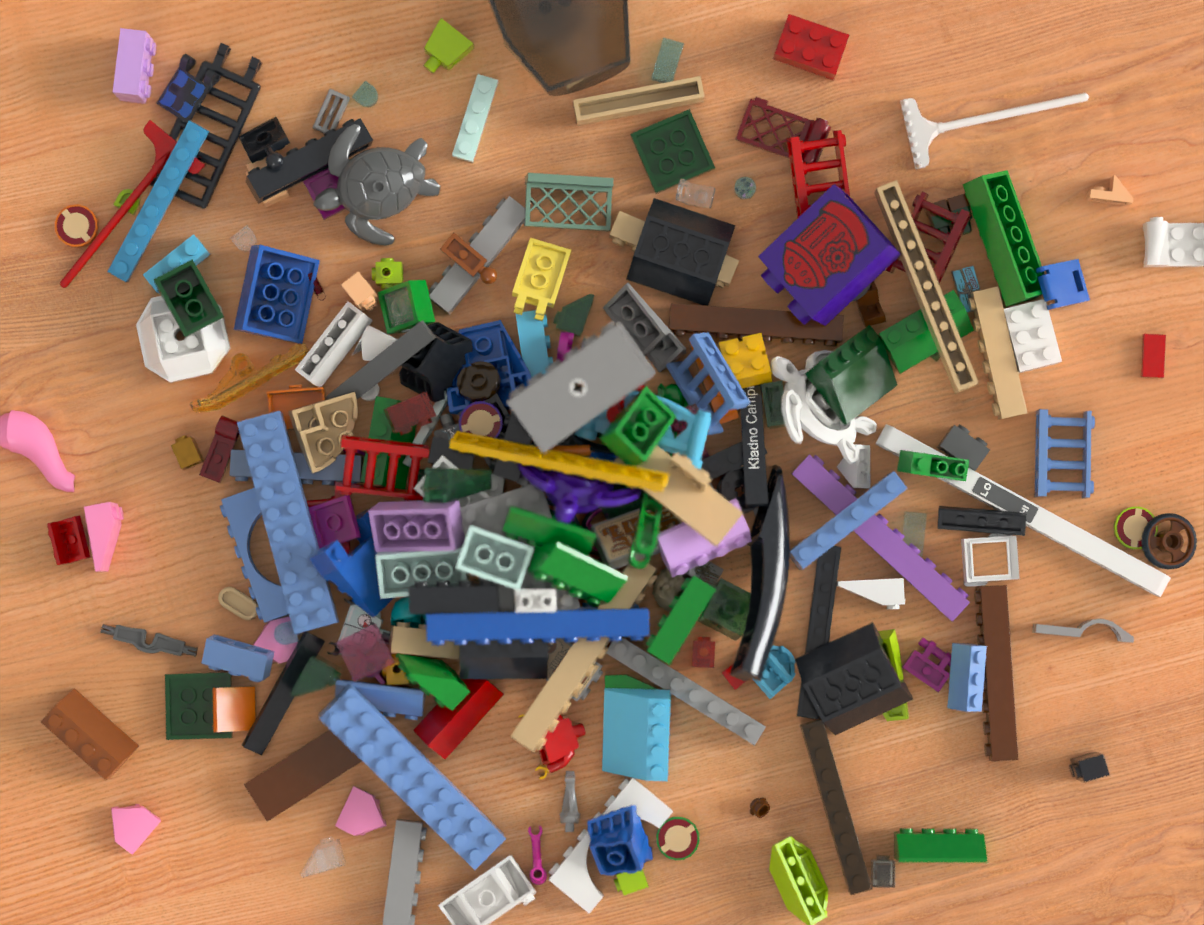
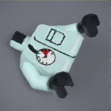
M344 598L350 604V608L338 643H328L334 645L335 650L327 653L334 656L354 657L358 656L355 652L356 649L360 648L366 654L370 649H374L377 641L389 645L390 631L381 629L384 621L381 619V612L372 618L352 602L353 598L350 600Z

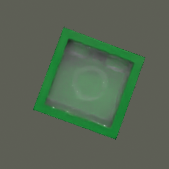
M408 280L378 292L387 334L406 333L422 320L426 325L436 322L426 280Z

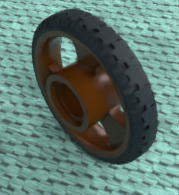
M1165 513L1158 515L1150 520L1143 530L1141 539L1143 552L1146 558L1159 568H1180L1191 560L1196 551V532L1190 522L1178 514ZM1164 521L1171 522L1170 530L1161 531L1157 536L1152 534V531L1158 524ZM1185 529L1188 537V546L1185 553L1180 550L1184 542L1180 531ZM1168 536L1172 538V544L1170 547H1168L1166 544V539ZM1157 547L1162 552H1170L1172 556L1171 562H1165L1156 557L1152 551L1153 548Z

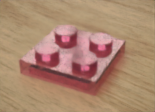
M376 623L336 642L354 682L395 663Z

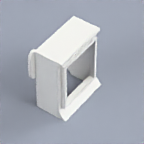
M991 533L986 538L961 539L965 586H985L988 581L1020 579L1017 536ZM1006 542L1008 574L974 576L972 544Z

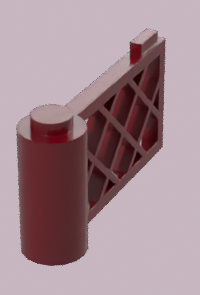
M756 97L755 100L750 99L735 139L789 159V153L785 152L782 144L787 142V138L780 141L775 131L787 126L791 134L790 137L800 136V140L807 142L827 139L831 127L828 125L829 122L824 119L816 118V120H809L767 105V100ZM752 107L761 108L765 116L753 121L750 114ZM776 114L781 115L785 123L773 127L769 117ZM767 119L771 129L760 134L755 124ZM796 121L804 123L803 130L794 135L789 124ZM753 125L757 136L751 139L742 137L744 129ZM773 132L778 143L771 146L765 145L761 137ZM823 148L804 151V153H801L802 161L806 164L819 162Z

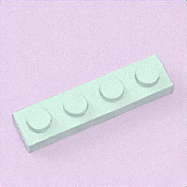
M477 74L454 147L453 157L473 163L498 80Z

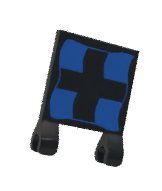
M184 54L181 57L177 71L156 104L188 123V121L192 120L210 89L219 82L221 77L209 69L205 74L204 82L195 78L188 71L194 67L196 60Z

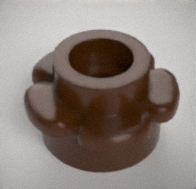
M766 798L754 799L750 804V814L752 816L755 815L757 818L764 817L770 810V805Z

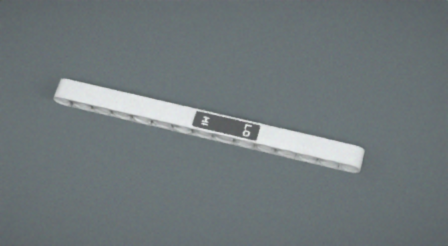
M888 424L884 426L876 441L878 446L898 457L900 450L946 456ZM968 468L966 481L939 478L998 511L1027 513V527L1157 597H1161L1170 580V577L970 468Z

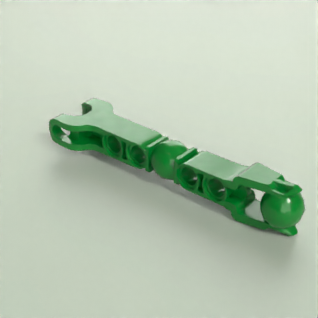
M661 383L658 386L657 396L668 399L689 410L690 406L677 384H670L664 387ZM676 418L672 422L671 428L674 438L677 437L678 431L683 429L686 423L685 420L678 421ZM665 451L672 457L673 453ZM645 491L642 496L628 557L629 564L636 569L645 568L650 560V556L654 552L663 507L662 504ZM646 510L653 511L655 515L648 514ZM634 554L644 555V560L638 562Z

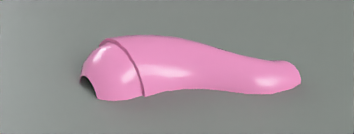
M11 410L10 413L0 416V446L29 458L55 488L65 492H74L75 475L66 470L59 456L54 438L47 426L37 417L21 411Z

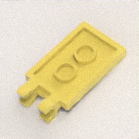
M530 238L512 291V296L517 297L513 313L522 315L525 303L537 306L534 319L543 321L547 306L554 308L571 255V249Z

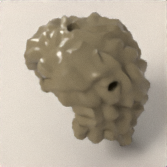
M666 567L657 575L658 578L653 584L652 594L658 606L670 613L672 610L669 607L675 596L680 597L683 592L680 587L687 577L691 579V576L685 573L672 578Z

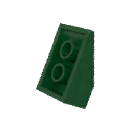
M193 259L154 279V284L185 338L224 318Z

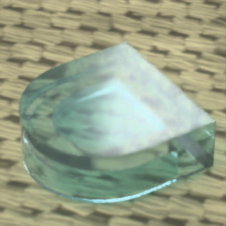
M364 81L352 96V99L363 107H372L378 101V93L372 85Z
M291 621L279 624L275 628L274 638L279 644L288 645L298 642L297 634H294Z

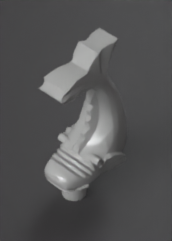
M566 771L565 794L562 812L559 813L560 822L565 823V832H574V823L578 824L580 819L575 794V771Z

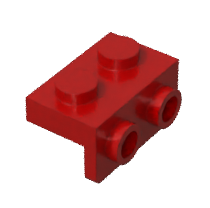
M81 516L47 523L48 535L51 539L53 555L57 565L71 564L91 557Z

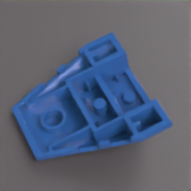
M501 320L459 329L460 334L472 340L473 352L465 354L466 364L462 365L453 379V387L447 388L450 414L459 415V412L473 403L466 400L460 394L457 386V377L463 368L471 366V363L479 361L491 363L498 371L501 381L497 394L506 410L511 409L507 403L511 398L509 394L522 384L524 387H527L529 385L528 381L532 376Z

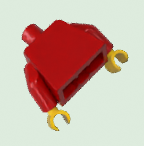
M525 714L519 715L518 718L524 717ZM561 714L557 718L559 721L553 732L548 731L544 737L546 742L539 751L543 764L537 766L535 771L538 769L545 771V774L541 775L539 779H544L548 772L553 773L568 765L575 754L574 750L579 748L577 738L586 734L582 723L572 726L569 718L564 719Z

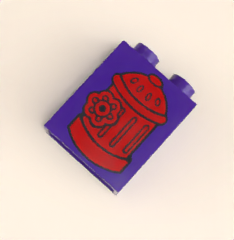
M833 184L758 257L767 266V269L761 274L763 280L776 293L779 294L786 288L793 296L794 300L787 305L789 310L803 324H806L810 319H814L826 326L887 269L901 253L853 199Z

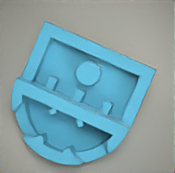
M773 645L761 681L754 680L769 699L774 697L795 677L794 664L796 661L792 653L784 646Z

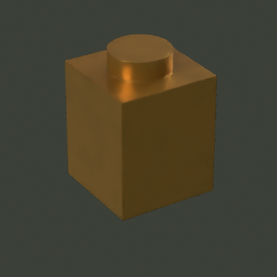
M181 436L175 439V444L171 445L182 470L204 462L193 437Z

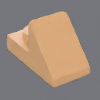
M1115 175L1110 178L1109 191H1106L1107 188L1094 187L1087 192L1086 201L1124 206H1129L1133 203V197Z

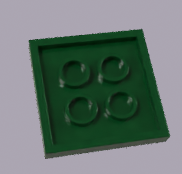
M690 109L630 134L655 194L715 169Z
M228 672L165 674L166 740L233 738V731L213 732V688L232 687V675Z

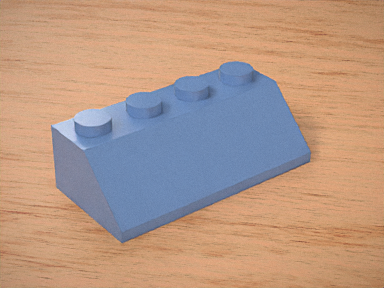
M344 679L336 680L335 697L351 683L378 711L383 712V716L396 717V713L405 714V719L418 720V716H423L426 694L421 689L360 681L354 682Z

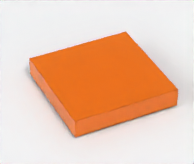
M255 687L213 688V732L249 731L255 721Z

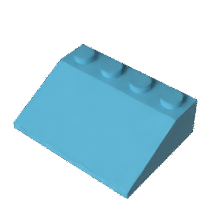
M604 688L602 771L645 781H668L670 690Z

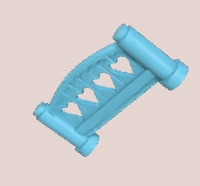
M633 390L632 392L627 394L624 400V407H626L640 391ZM657 396L676 415L678 421L685 420L688 424V427L676 438H674L670 425L657 446L667 452L683 454L691 460L693 466L697 469L701 468L703 461L700 459L711 422V413L698 410L697 414H693L684 407ZM607 409L577 429L574 435L596 440L597 432L604 434L610 425L606 416Z

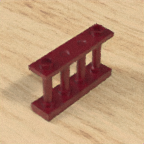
M922 191L921 195L917 194L912 206L915 208L911 216L917 230L943 241L942 244H945L942 252L938 253L925 248L928 258L936 264L933 271L940 284L972 213L961 209L960 213H953L926 201L929 194ZM922 209L952 221L954 226L951 233L942 232L918 221ZM900 256L886 269L887 272L893 273L895 268L906 272L902 261L899 260Z

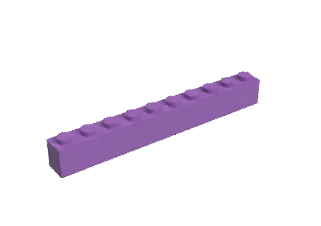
M809 454L791 474L835 515H838L857 500L854 496L857 492L848 484L844 487L838 481L841 477L832 469L828 472L823 467L825 463L816 454L813 457ZM880 513L877 516L874 514L853 530L950 621L953 622L970 603L967 600L969 595L960 587L956 590L951 585L953 581L944 572L940 575L934 570L937 566L929 558L925 560L918 555L921 551L915 545L910 543L908 546L902 540L905 536L896 528L892 531L887 526L888 521Z

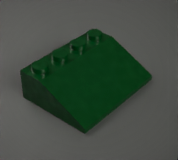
M868 325L805 373L844 425H847L898 385L884 343L871 325Z

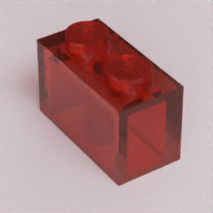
M427 392L383 409L393 433L399 432L400 435L413 431L411 426L418 423L420 427L431 423V418L436 416Z

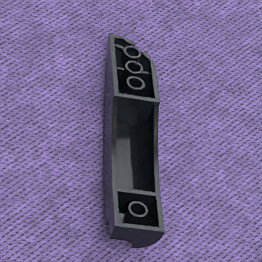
M777 465L772 467L767 482L768 506H759L750 532L751 542L746 544L750 546L751 592L743 636L730 672L731 676L743 681L750 679L761 681L779 627L786 596L790 559L789 512L782 468Z

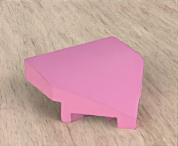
M290 616L269 621L253 644L254 646L275 651L273 662L278 664L288 662L298 644Z
M353 786L335 826L354 836H363L370 831L387 825L381 814L380 801L375 799V796Z
M139 804L121 808L111 807L115 842L133 855L161 820Z

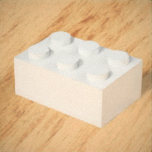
M1044 299L1004 309L1018 374L1062 362L1050 313L1046 307L1047 302Z

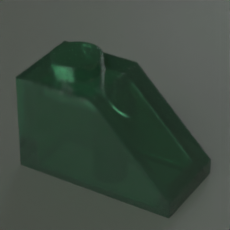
M589 294L564 306L561 312L557 311L553 322L557 324L556 330L574 333V336L581 338L595 298L594 295Z

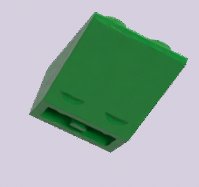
M399 653L395 655L400 662L398 664L399 668L406 673L405 677L412 684L417 682L420 685L419 688L427 696L432 694L434 700L441 707L446 705L450 710H453L470 693L458 673L443 660Z

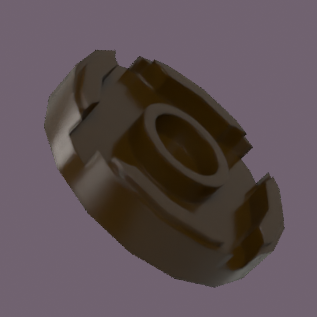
M485 361L473 362L471 366L461 370L457 377V386L460 394L466 400L480 402L490 399L497 393L501 378L491 363Z

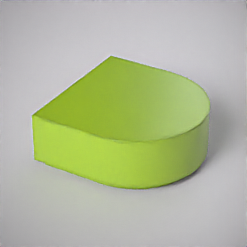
M125 189L121 191L114 206L120 208L133 190ZM138 198L128 213L135 214L140 204V198Z

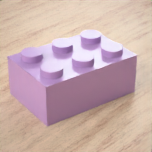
M120 28L113 93L120 101L146 104V99L150 98L151 85H148L149 77L153 76L154 66L151 64V59L156 53V43H154V40L147 31Z

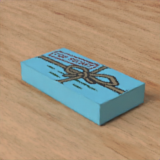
M973 266L952 272L959 299L964 305L966 312H971L968 305V298H971L970 293L980 291Z

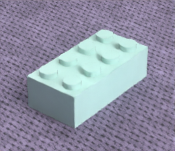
M463 544L456 551L377 552L376 564L380 599L409 596V587L414 585L416 581H428V585H436V581H450V584H458V581L469 580L468 572L455 567Z

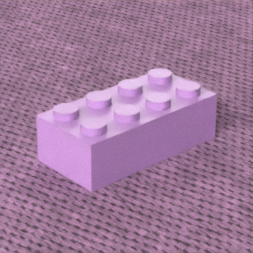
M459 500L378 502L368 511L376 552L456 551L465 541Z

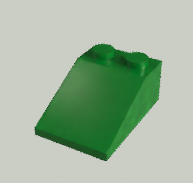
M645 386L611 422L600 439L626 465L636 467L646 462L676 418V415Z

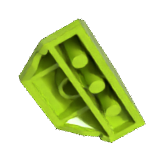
M791 836L772 845L769 870L787 910L806 925H814L826 918L828 887L811 850L794 840Z

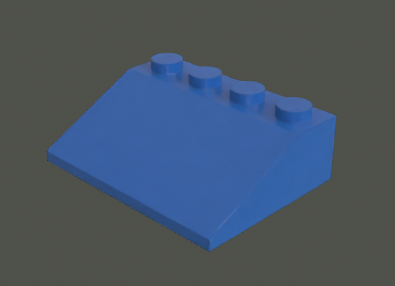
M251 245L233 330L302 344L314 291V280L317 277L320 260L263 245ZM312 272L311 281H309L308 275Z

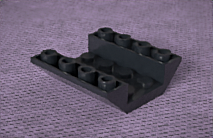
M654 198L626 280L708 306L735 225Z
M873 622L795 659L802 684L822 722L834 735L913 700L904 680H899L882 647L883 640Z

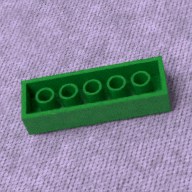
M1008 170L982 175L962 184L1006 307L1042 296L1038 277L1045 275V273L1036 272V268L1042 267Z

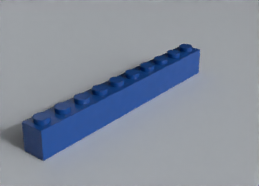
M621 608L556 610V612L499 611L498 613L426 614L427 641H431V645H445V641H454V645L467 644V640H476V644H489V640H498V643L504 644L511 643V639H520V643H533L534 639L542 638V642H556V638H565V642H577L578 637H587V641H600V637H609V641H620L622 636H631V640H644V636H649V609Z

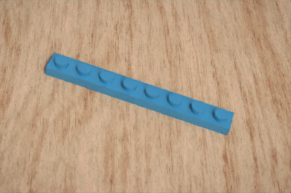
M188 121L107 272L125 282L129 281L209 133L208 130L192 121Z

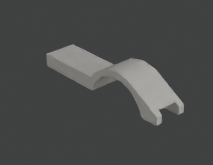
M1090 619L1081 623L1077 628L1033 624L1032 633L1081 637L1086 628L1099 623L1109 627L1115 633L1117 641L1134 643L1132 635L1114 622L1105 619Z

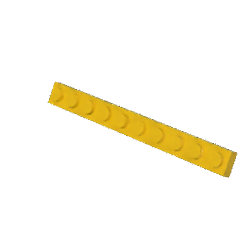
M457 431L450 440V449L462 453L469 452L478 454L481 457L499 458L502 461L518 462L526 466H538L545 470H558L565 474H577L590 479H602L609 483L616 482L626 484L629 487L646 488L653 492H663L669 478V473L550 449L543 453L539 447Z

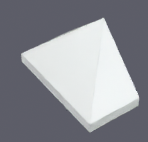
M854 444L858 450L857 461L849 464L843 458L837 468L853 488L870 489V445Z

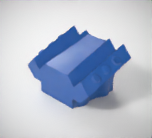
M636 805L622 807L619 810L611 811L608 814L600 815L587 821L588 834L591 839L589 847L600 875L612 876L623 872L633 874L637 871H642L645 862L653 860L652 847H649L648 836L642 827L641 816H637Z

